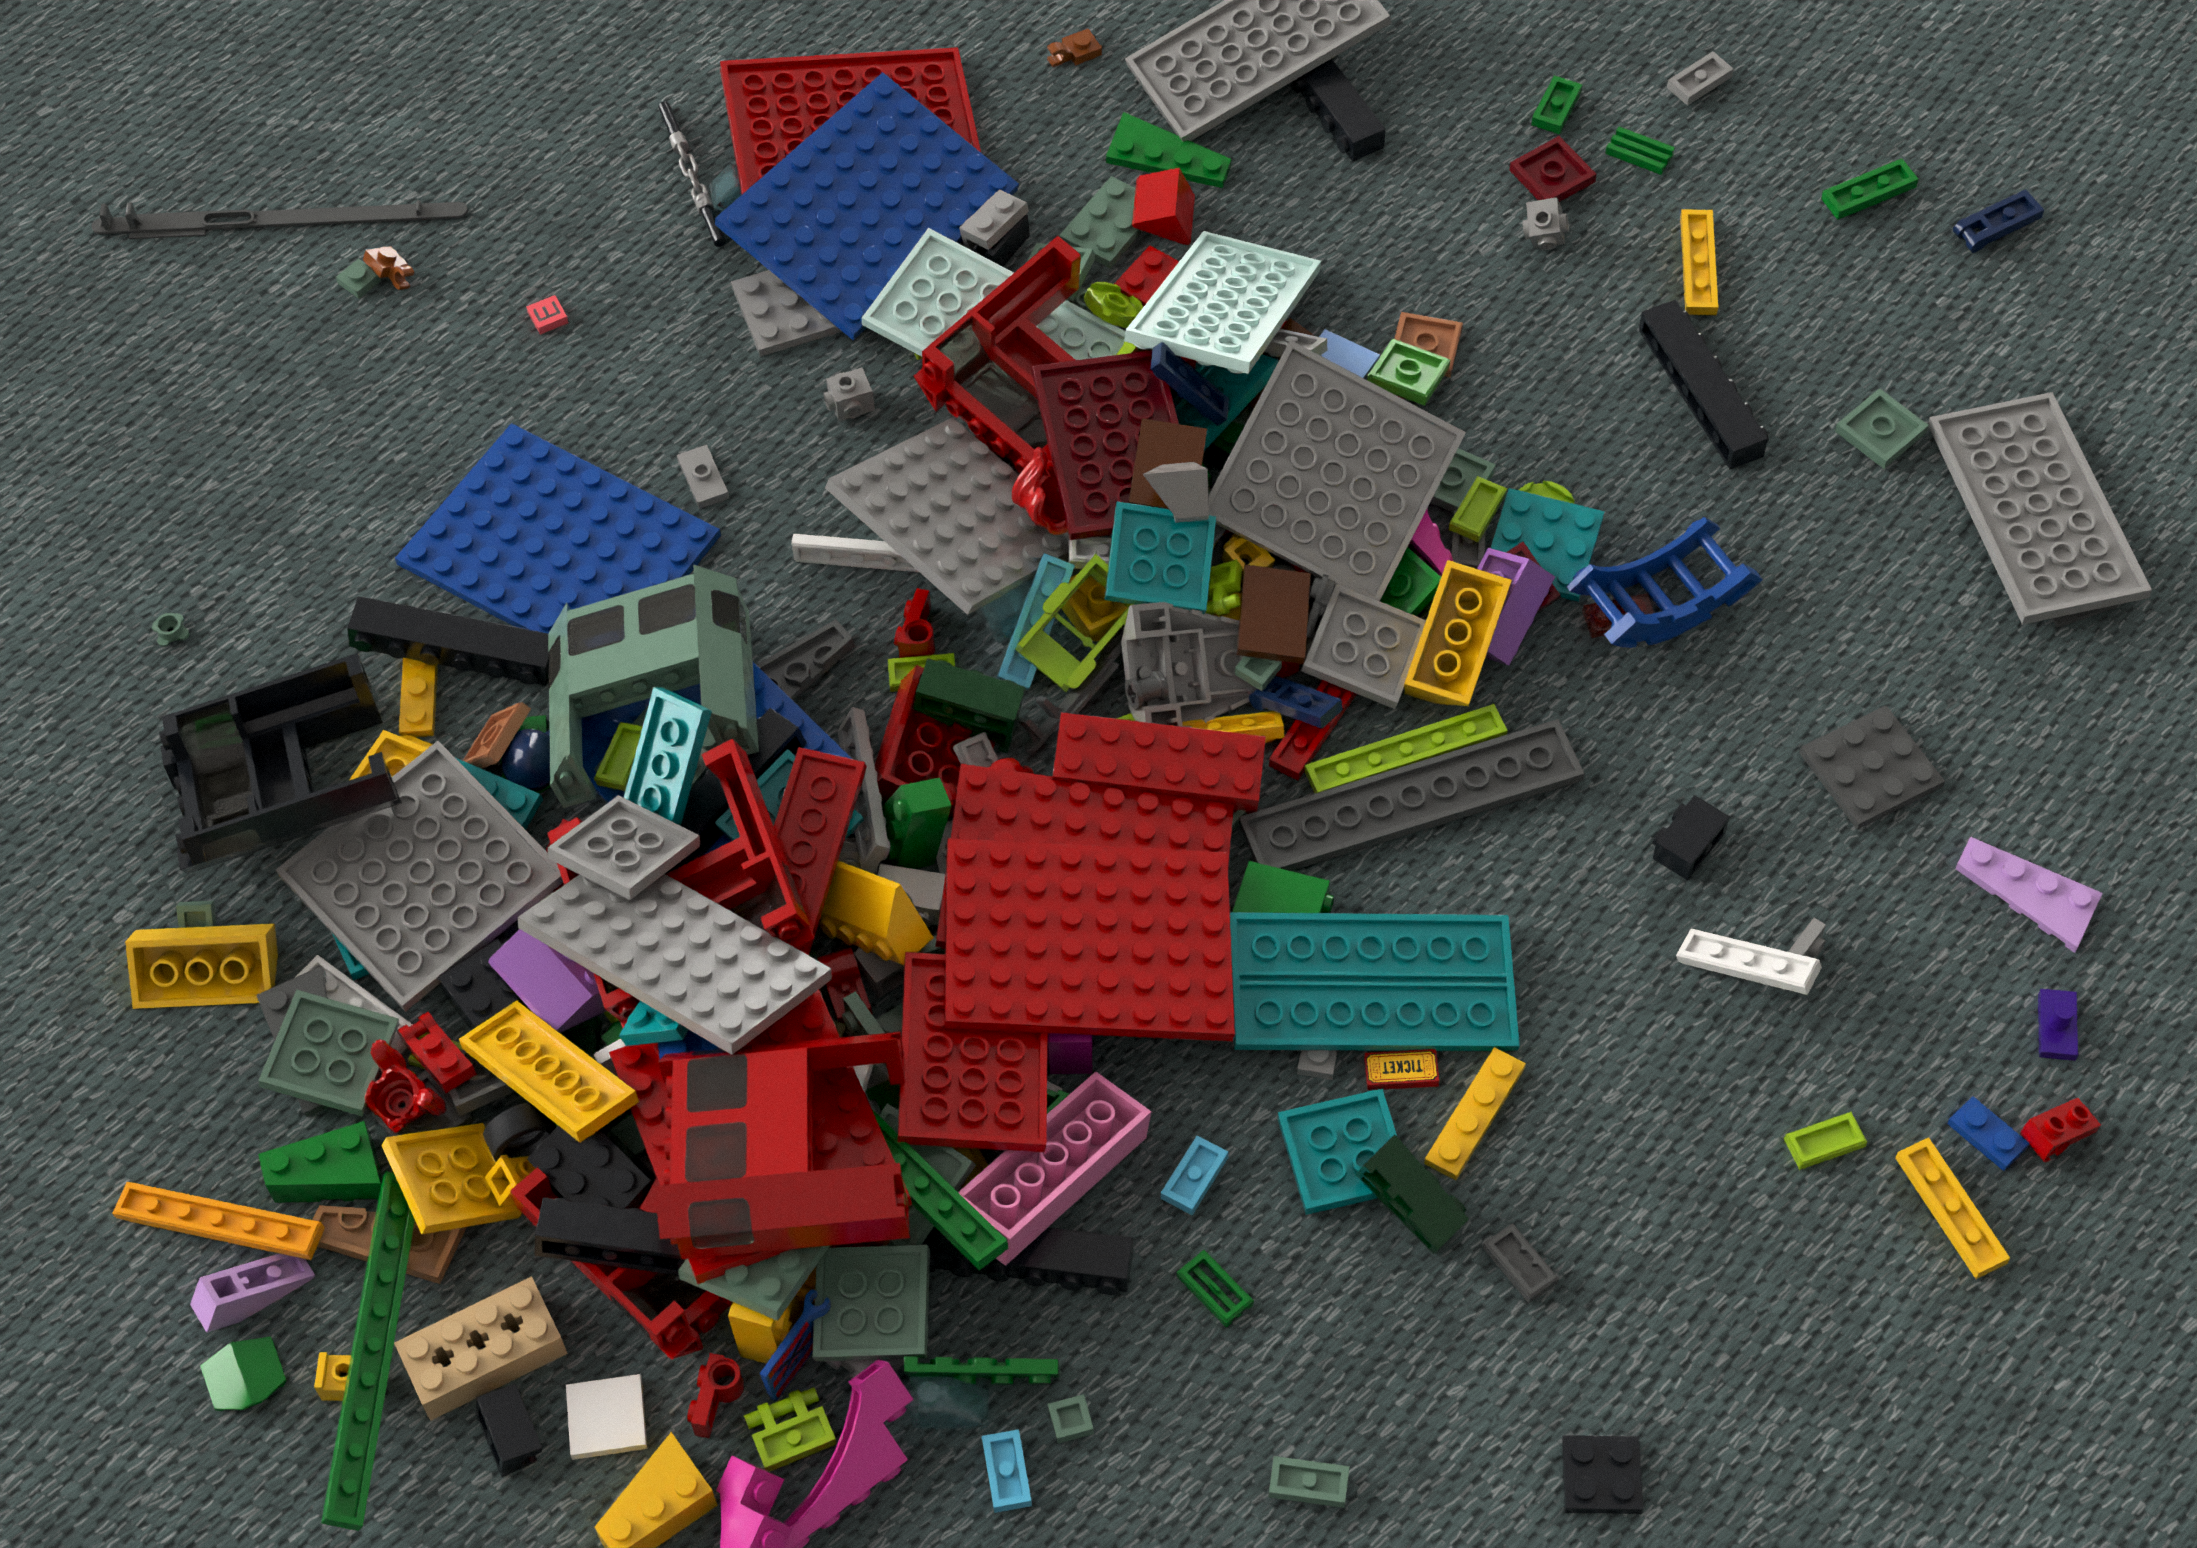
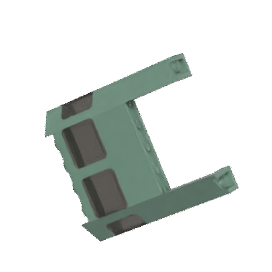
M693 565L694 574L572 610L568 603L565 604L548 634L550 786L563 808L596 799V789L583 768L582 718L651 698L653 687L665 688L672 692L700 684L701 706L712 710L708 728L717 745L733 738L747 755L759 752L749 609L737 588V578Z

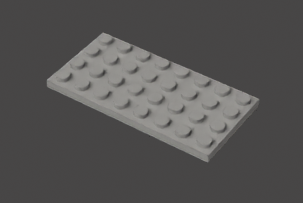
M1224 0L1125 58V61L1176 135L1182 141H1192L1392 22L1390 15L1378 0Z
M2053 392L1929 418V429L2022 625L2150 597L2152 589Z
M666 874L662 875L631 900L578 875L517 917L518 928L731 1055L832 980L830 967L779 938L772 937L765 930Z

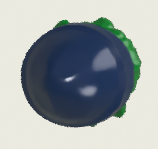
M535 728L518 731L499 760L503 770L501 777L534 792L542 793L551 787L550 736Z

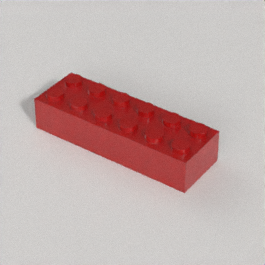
M1061 712L1052 779L1234 804L1233 812L1246 810L1247 814L1256 812L1258 808L1266 736Z

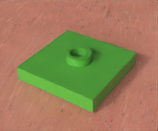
M1392 338L1368 374L1367 380L1392 394L1426 405L1448 371L1451 360Z

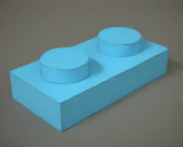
M1196 1136L1161 1191V1199L1193 1215L1226 1163L1228 1151Z
M1019 1429L982 1436L994 1513L1032 1506Z

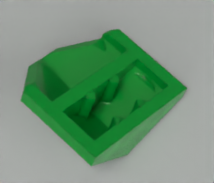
M271 1336L230 1342L200 1365L216 1411L245 1410L264 1402L287 1382Z

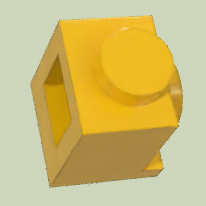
M1238 535L1232 537L1223 546L1224 552L1221 560L1226 563L1237 559L1242 566V576L1245 565L1241 560L1243 558L1250 562L1248 565L1273 568L1275 559L1267 550Z
M501 1155L485 1176L500 1207L515 1205L510 1190L536 1169L527 1160L529 1156L509 1158L507 1155Z
M319 1352L314 1388L322 1401H343L347 1376L340 1377V1374L348 1373L351 1355H328L327 1352Z

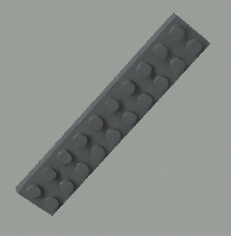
M1559 719L1240 816L1239 826L1254 862L1293 871L1584 781L1585 773Z

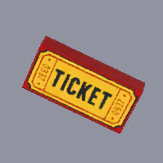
M1436 1049L1364 1053L1367 1091L1439 1087Z

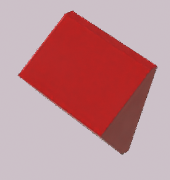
M1180 168L1141 175L1136 179L1132 227L1183 245H1189L1192 235L1195 194Z

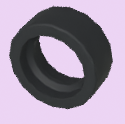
M531 1103L514 1106L493 1118L486 1126L483 1135L494 1160L497 1162L501 1155H507L509 1158L530 1156L556 1126L551 1119Z

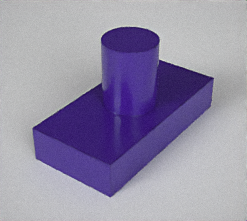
M2040 989L2038 993L2039 1057L2076 1061L2078 1057L2077 992Z

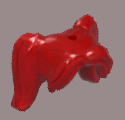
M1037 447L1034 450L1033 458L1019 474L1012 487V500L1021 508L1026 509L1035 525L1047 529L1053 535H1061L1068 532L1057 481L1055 477L1044 475L1048 463L1047 453L1041 447Z
M379 1039L372 1044L370 1053L375 1063L381 1069L382 1075L379 1080H372L365 1094V1102L369 1109L375 1115L382 1118L383 1122L394 1133L399 1132L425 1113L440 1116L446 1112L444 1100L432 1089L426 1088L416 1074L407 1069L405 1059L399 1051L389 1046L385 1040ZM402 1103H405L404 1108H400Z

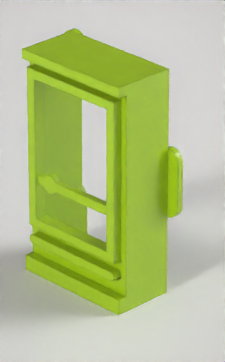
M1097 554L1089 560L1070 584L1061 583L1043 603L1042 608L1045 613L1015 648L1017 652L1065 692L1070 688H1078L1096 666L1094 659L1125 625L1129 606L1134 605L1123 603L1128 608L1096 645L1092 643L1090 637H1085L1058 614L1060 609L1089 576L1106 589L1109 565ZM1053 618L1082 641L1083 646L1092 649L1082 662L1078 661L1043 631Z

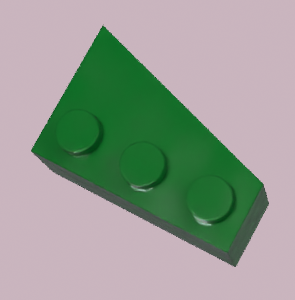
M940 778L901 785L882 807L883 816L886 818L887 839L890 841V851L886 860H891L893 866L917 869L935 864L952 806Z
M365 1121L258 1154L265 1186L275 1203L320 1202V1200L342 1199L343 1201H354L355 1199L379 1200L382 1173L374 1142Z

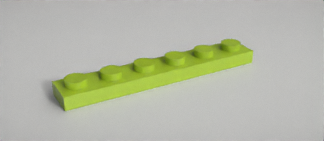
M1495 704L1306 764L1305 774L1314 793H1318L1507 735L1508 730Z

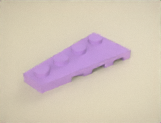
M1970 837L1956 866L1957 871L1991 895L1996 894L2009 903L2011 909L2018 914L2023 913L2038 924V928L2048 935L2053 934L2065 943V947L2074 953L2103 894Z

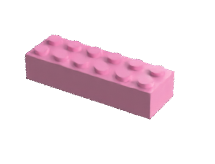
M1094 1072L1047 1114V1145L1045 1152L1006 1150L963 1187L958 1193L1007 1239L1009 1249L996 1259L1006 1266L1147 1137L1151 1111L1098 1072Z

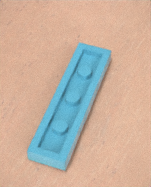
M1045 553L1042 555L997 679L1011 680L1017 685L1025 687L1026 690L1030 688L1037 668L1017 652L1015 648L1045 613L1042 608L1043 603L1061 583H1069L1075 565ZM1053 618L1048 623V625L1043 629V631L1048 635L1050 634L1055 618Z

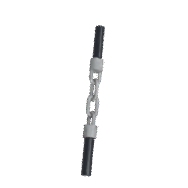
M661 102L658 108L669 132L673 151L676 154L680 153L679 165L685 177L691 179L694 186L691 191L693 200L699 214L704 218L714 245L721 247L726 243L722 230L715 225V207L704 184H699L697 179V163L693 155L686 152L689 149V144L678 126L669 102ZM691 161L694 170L689 168L686 171L683 162L689 163Z

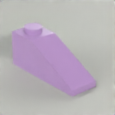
M275 1254L200 1277L190 1305L205 1331L211 1332L245 1320L314 1279L315 1274L306 1259Z

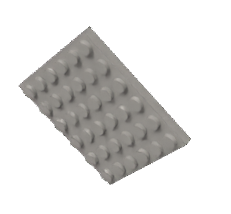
M1290 340L1208 496L1209 515L1216 516L1217 525L1320 579H1322L1323 574L1329 575L1328 579L1334 580L1335 585H1341L1380 601L1466 432Z
M953 417L829 478L825 486L827 491L967 615L1033 579L1044 553L1063 561L1069 558L1068 532L1061 535H1053L1047 529L1035 525L1026 509L1021 508L1012 500V487L1019 475Z
M439 741L435 742L392 777L402 804L327 828L276 869L279 877L405 1012L440 984L439 976L484 948L517 921L518 916L539 903L563 883L556 862L548 859V852Z

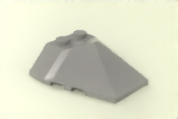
M1166 602L1130 605L1121 640L1125 679H1143L1151 676L1153 671L1159 670L1166 679L1169 689L1167 699L1161 701L1154 699L1143 703L1142 707L1134 709L1128 701L1129 710L1134 720L1183 727V721L1202 719L1207 723V721L1213 720L1215 717L1249 702V695L1257 688L1235 675V667L1244 657L1237 655L1239 620L1206 613L1202 614V611L1194 609L1189 611L1173 607V604Z

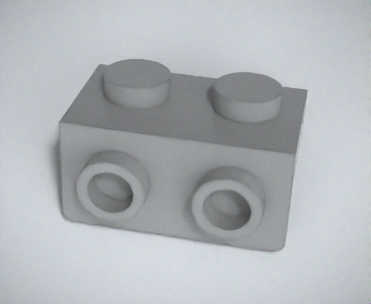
M999 189L959 227L964 246L971 250L978 244L989 250L1029 212L1027 202Z

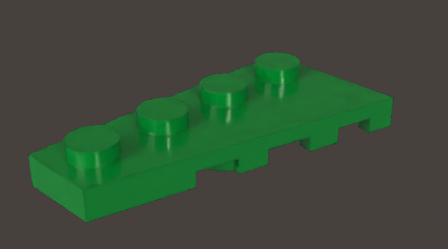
M1125 112L1122 114L1106 154V163L1150 173L1180 168L1187 181L1219 188L1224 187L1231 168L1230 158L1189 140L1182 141L1178 135Z
M904 1356L905 1374L910 1379H916V1385L922 1386L938 1385V1378H953L954 1385H976V1378H991L992 1385H1012L1013 1378H1029V1384L1047 1385L1051 1384V1378H1059L1058 1359L1008 1358L1005 1359V1362H997V1359L972 1358L967 1359V1363H960V1359H952V1357H935V1359H930V1363H917L918 1357Z

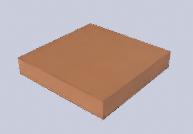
M1401 312L1394 339L1450 359V367L1444 376L1451 377L1463 323Z
M521 702L492 714L463 761L481 769L498 763L531 708Z

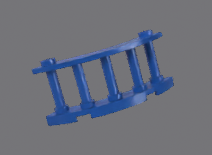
M1703 517L1701 520L1693 522L1684 534L1654 553L1618 566L1600 567L1590 564L1580 569L1574 575L1573 581L1566 587L1570 592L1590 595L1612 622L1611 629L1604 634L1611 644L1619 647L1633 648L1637 646V642L1646 641L1648 645L1667 641L1711 619L1712 616L1709 612L1724 603L1730 607L1758 585L1763 578L1756 570L1743 563L1737 567L1711 537L1720 527L1715 522ZM1699 546L1705 549L1726 575L1722 581L1710 589H1705L1682 562L1684 557ZM1670 567L1695 598L1684 604L1674 605L1651 576ZM1639 583L1662 612L1644 614L1624 589ZM1606 593H1610L1627 614L1623 615Z

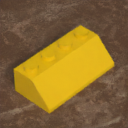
M1447 560L1404 683L1405 694L1435 704L1469 706L1512 582L1511 579Z
M838 861L821 914V921L819 922L821 929L830 938H839L847 945H856L866 953L872 952L879 955L885 961L892 960L904 965L905 952L917 953L934 938L905 890L899 883Z
M275 924L135 930L125 941L133 1009L259 1003L256 995L275 987L278 958Z

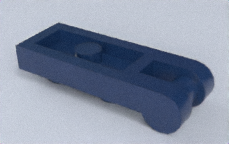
M2025 189L1958 221L1953 227V232L1959 238L1963 237L1966 241V247L1974 253L1981 250L1986 244L2041 219L2044 209ZM1979 228L1981 231L1975 233L1974 229Z
M1275 676L1263 691L1256 689L1249 695L1250 703L1257 710L1262 711L1267 708L1321 729L1343 710L1340 698L1279 676Z

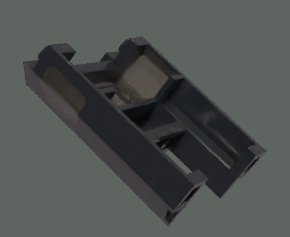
M358 653L162 716L164 730L160 731L159 735L162 742L160 747L163 766L173 788L178 790L180 796L177 797V801L184 816L178 819L181 833L175 835L179 847L177 848V855L181 871L190 874L402 804L382 752L368 756L371 774L314 792L305 748L383 723L372 695L369 679Z

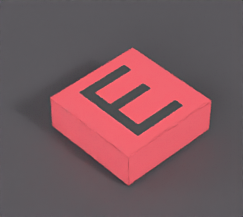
M555 295L526 306L528 314L540 335L569 323L567 315Z

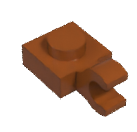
M1089 29L1063 37L1062 43L1054 42L1047 46V49L1052 54L1047 57V60L1052 67L1070 60L1076 66L1102 55V47Z
M391 246L365 250L363 261L379 278L388 277L398 290L410 288V284L406 281L405 277L414 275V270Z

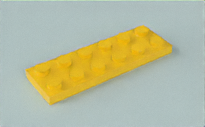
M517 1000L459 1038L462 1049L580 1143L639 1102L634 1089Z

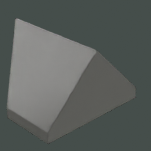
M1195 462L1162 464L1143 474L1173 513L1175 523L1208 520L1207 468Z

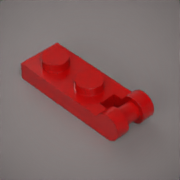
M428 1011L418 1017V1022L411 1026L406 1024L397 1030L404 1045L445 1093L477 1075L470 1061L438 1026ZM425 1033L428 1034V1035L424 1036V1037H423L422 1039H420V1040L417 1039V1038H419L420 1036L424 1035Z

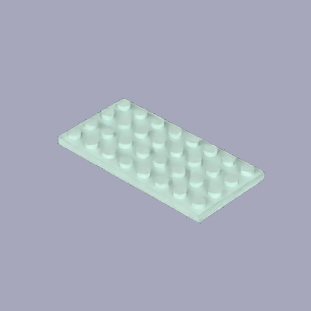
M928 228L863 315L862 325L922 357V351L1014 272ZM1067 300L1037 325L1042 332L1075 360L1116 355L1123 346L1125 339L1124 330ZM968 322L937 347L954 362L955 375L979 355V347L968 330ZM987 368L970 382L1019 409L1026 405L1037 411L1034 417L1043 421L1040 407L1030 402L1023 393L995 369Z
M1203 231L1125 331L1124 342L1132 343L1140 349H1153L1159 343L1164 342L1175 355L1196 360L1201 365H1216L1227 368L1232 373L1249 374L1320 272L1321 261Z

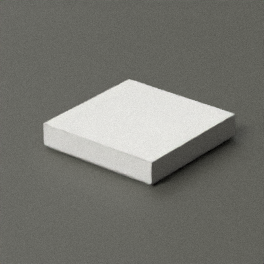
M640 1374L566 1385L570 1455L572 1460L648 1449L643 1385Z

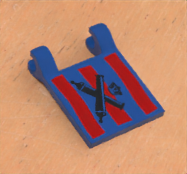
M814 1289L810 1290L805 1296L802 1315L759 1373L769 1398L774 1402L779 1399L813 1352L814 1320L827 1314L831 1308V1301L828 1297L825 1298L822 1305H812L813 1300L818 1296L817 1291Z

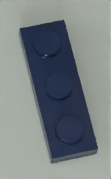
M1164 342L1153 347L1150 370L1153 371L1154 375L1171 386L1179 397L1186 399L1197 408L1203 417L1210 419L1217 426L1225 422L1228 417L1229 398L1180 356L1175 355Z

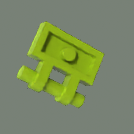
M1237 559L1211 567L1207 601H1212L1207 602L1206 614L1222 616L1230 613V609L1241 606L1238 594H1233L1241 590L1242 566Z
M814 1387L802 1392L797 1389L788 1393V1398L770 1405L765 1402L756 1406V1411L744 1415L749 1429L762 1424L765 1427L764 1430L752 1434L765 1470L771 1472L837 1444L823 1406L809 1412L806 1406L819 1401ZM795 1411L796 1417L776 1425L774 1419Z

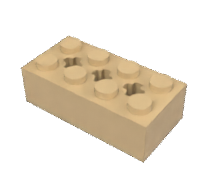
M532 1276L394 1342L430 1421L476 1399L478 1396L497 1389L568 1354Z

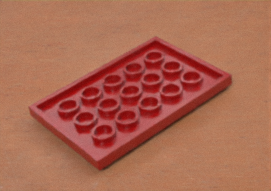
M905 952L901 1033L905 1053V1084H899L897 1142H907L910 1145L1045 1152L1047 1145L1048 1033L944 1028L945 954Z

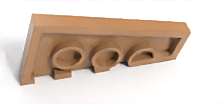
M319 1205L312 1220L321 1222L325 1229L317 1247L368 1262L376 1212H368L366 1208ZM415 1221L406 1274L440 1284L467 1227L421 1234Z

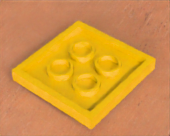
M483 1123L385 1138L382 1148L421 1234L517 1219L521 1216L522 1212L515 1205L499 1206L485 1179V1176L496 1161L483 1135L485 1126Z

